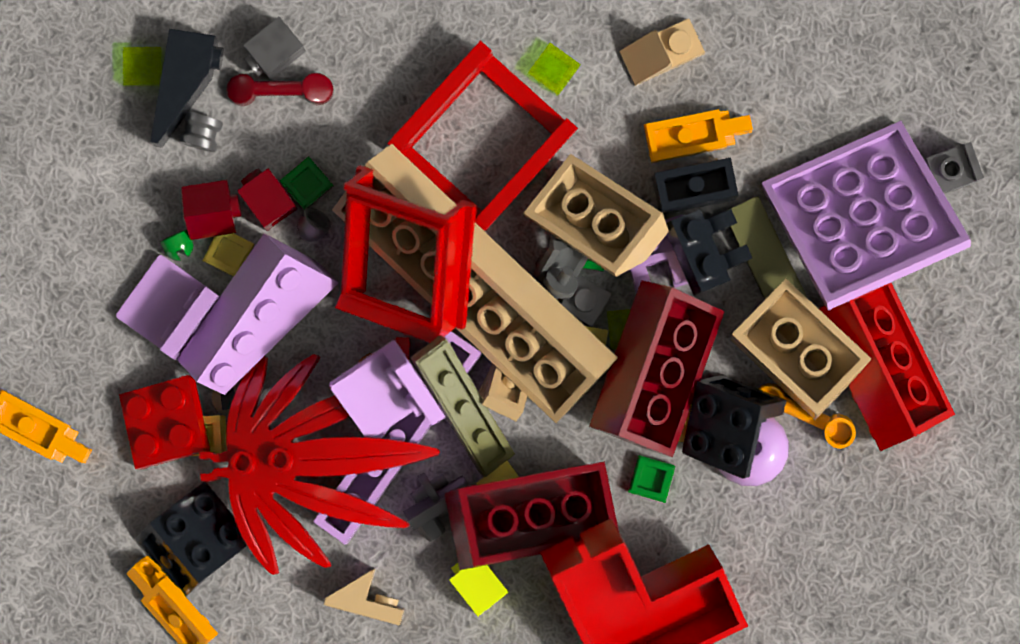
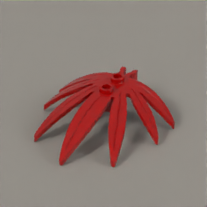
M316 354L304 359L288 371L265 396L253 416L263 390L267 372L268 357L264 356L245 374L232 400L227 421V450L221 453L199 452V459L213 460L215 463L229 464L225 468H214L211 473L200 474V480L213 482L220 480L222 477L229 478L230 503L238 529L250 551L272 575L279 574L277 559L270 536L257 509L272 529L293 549L324 568L331 567V562L301 523L274 499V493H278L305 508L341 520L380 527H409V523L406 520L379 506L335 489L296 481V476H342L375 472L415 463L440 454V450L437 448L380 438L336 437L294 443L293 439L316 432L350 417L336 395L299 411L271 430L270 425L294 399L319 362L320 356Z

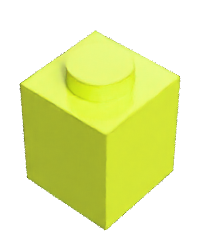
M458 563L451 567L455 575L449 581L477 616H480L509 593L508 589L489 565L459 570Z

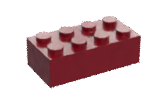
M641 280L615 352V356L618 358L610 366L589 427L643 449L673 458L693 402L697 381L701 380L725 311L673 287Z
M605 461L470 486L444 493L459 570L541 555L540 552L571 537L575 543L582 540L580 533L611 518L619 531Z

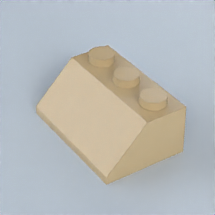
M572 154L567 157L523 213L525 217L614 276H618L645 262L669 232L662 212Z
M787 279L760 304L731 336V341L814 420L829 407L871 361V358Z

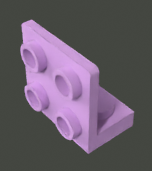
M159 255L119 309L116 317L159 347L170 358L178 361L177 358L220 296L170 260Z
M395 340L329 383L333 393L366 438L376 437L412 412L417 417L424 413L432 426L445 418L432 394Z

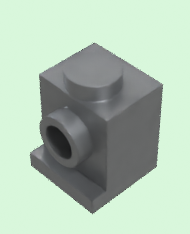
M971 142L924 159L944 194L977 183L984 178ZM946 163H953L956 166L957 174L955 176H949L945 173L944 167Z

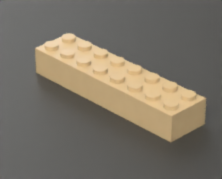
M393 144L389 145L365 164V167L373 169V190L443 214L456 205ZM347 190L332 209L344 222ZM371 208L369 246L432 305L438 231ZM475 223L467 322L463 330L456 329L557 423L578 403L618 357Z

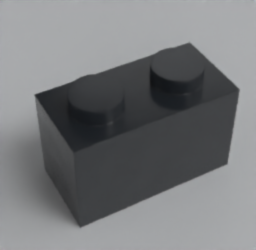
M731 157L656 172L652 177L658 210L663 215L734 201L739 196Z

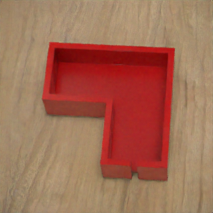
M611 518L580 533L582 540L576 543L571 537L540 552L583 644H713L748 627L726 573L709 544L640 577L629 551Z

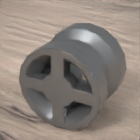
M187 112L185 116L187 123L186 131L180 135L179 143L208 152H216L217 143L215 138L216 134L222 130L223 122L209 116Z

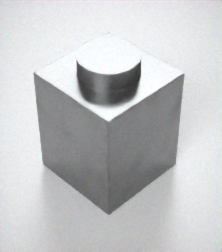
M280 16L243 45L249 53L244 58L246 63L257 76L264 72L270 80L306 52L302 43Z

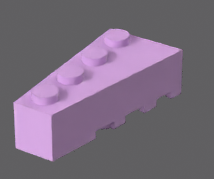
M264 233L177 360L196 382L225 395L339 282L316 260Z

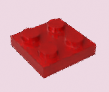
M191 375L119 394L135 469L142 470L197 455L199 452L211 451L196 382Z

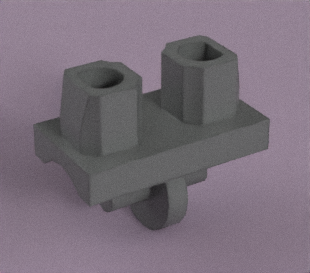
M551 235L549 239L550 246L546 253L540 255L535 263L536 270L532 277L555 299H567L572 297L577 290L578 282L576 278L588 258L554 235Z
M424 472L417 476L423 486L410 493L416 504L403 512L412 529H418L429 542L440 537L446 531L438 518L440 514L448 510L444 493L469 487L463 475L448 483L444 474L429 481Z

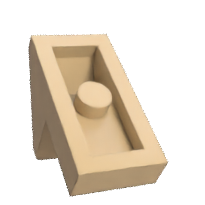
M689 18L660 32L653 30L619 51L635 86L705 54Z
M492 363L479 390V394L483 399L482 405L509 419L517 421L523 413L527 395Z
M375 569L329 595L324 603L325 606L396 625L401 624L405 610L404 608L397 607L399 600L392 597L376 594L375 601L368 599Z

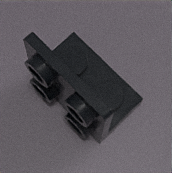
M724 375L698 380L682 453L741 479L748 478L751 473L761 424L769 418L783 415L786 400Z
M206 482L200 484L151 521L135 538L152 560L161 567V571L182 590L185 597L193 592L207 577L247 547L238 529L234 515Z

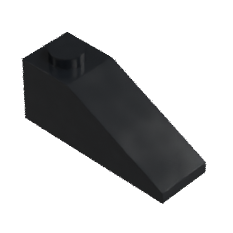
M169 29L150 143L155 147L163 148L186 116V113L190 111L213 79L214 69H221L224 48L218 47L219 41L216 36Z

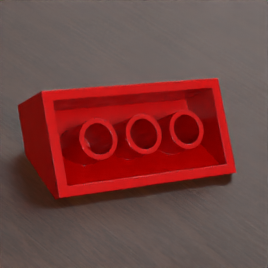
M888 283L830 310H827L826 306L819 308L825 316L871 358V361L848 386L852 392L853 400L858 405L868 425L869 433L880 451L909 440L955 415L892 283Z

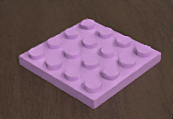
M902 121L761 182L764 194L827 310L971 247L970 237Z

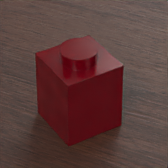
M258 168L241 180L243 186L237 191L266 231L298 210L269 168L263 172Z
M227 180L181 187L184 220L190 240L236 233L235 218L241 217L240 200L238 194L231 195Z

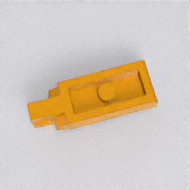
M719 109L644 124L651 163L726 149L728 146L735 145L734 136L752 133L753 130L750 115L730 119L729 110L720 112Z
M1 389V434L50 460L55 459L63 463L67 455L80 463L87 462L92 449L75 441L79 432L71 428V425Z
M149 556L142 558L126 573L141 590L144 597L140 601L178 644H208L218 635L207 618L200 614L184 596L182 590L161 571V567Z

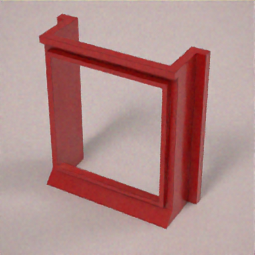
M480 40L387 144H393L455 204H458L461 200L473 203L413 147L477 76L483 72L552 134L483 211L476 205L475 223L482 230L486 231L578 130V127L568 118L564 120L495 58L492 50Z
M359 165L356 167L355 176L344 184V190H347L342 284L341 295L335 308L429 343L440 335L445 337L454 328L463 330L467 322L476 204L461 200L443 214L373 190V169ZM371 208L438 231L431 318L363 294L366 291Z

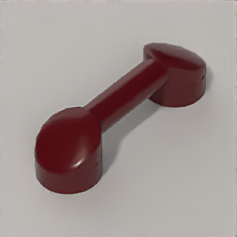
M311 73L304 80L254 81L247 74H237L229 80L226 93L230 101L237 106L251 104L256 99V96H305L306 100L313 105H324L331 100L334 87L331 80L321 73Z

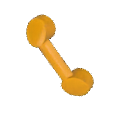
M767 383L758 388L785 399L784 413L824 430L825 439L832 447L842 449L853 443L856 430L852 420L846 415L833 414L828 416L822 413L814 420L794 400L786 397L784 390L777 384Z

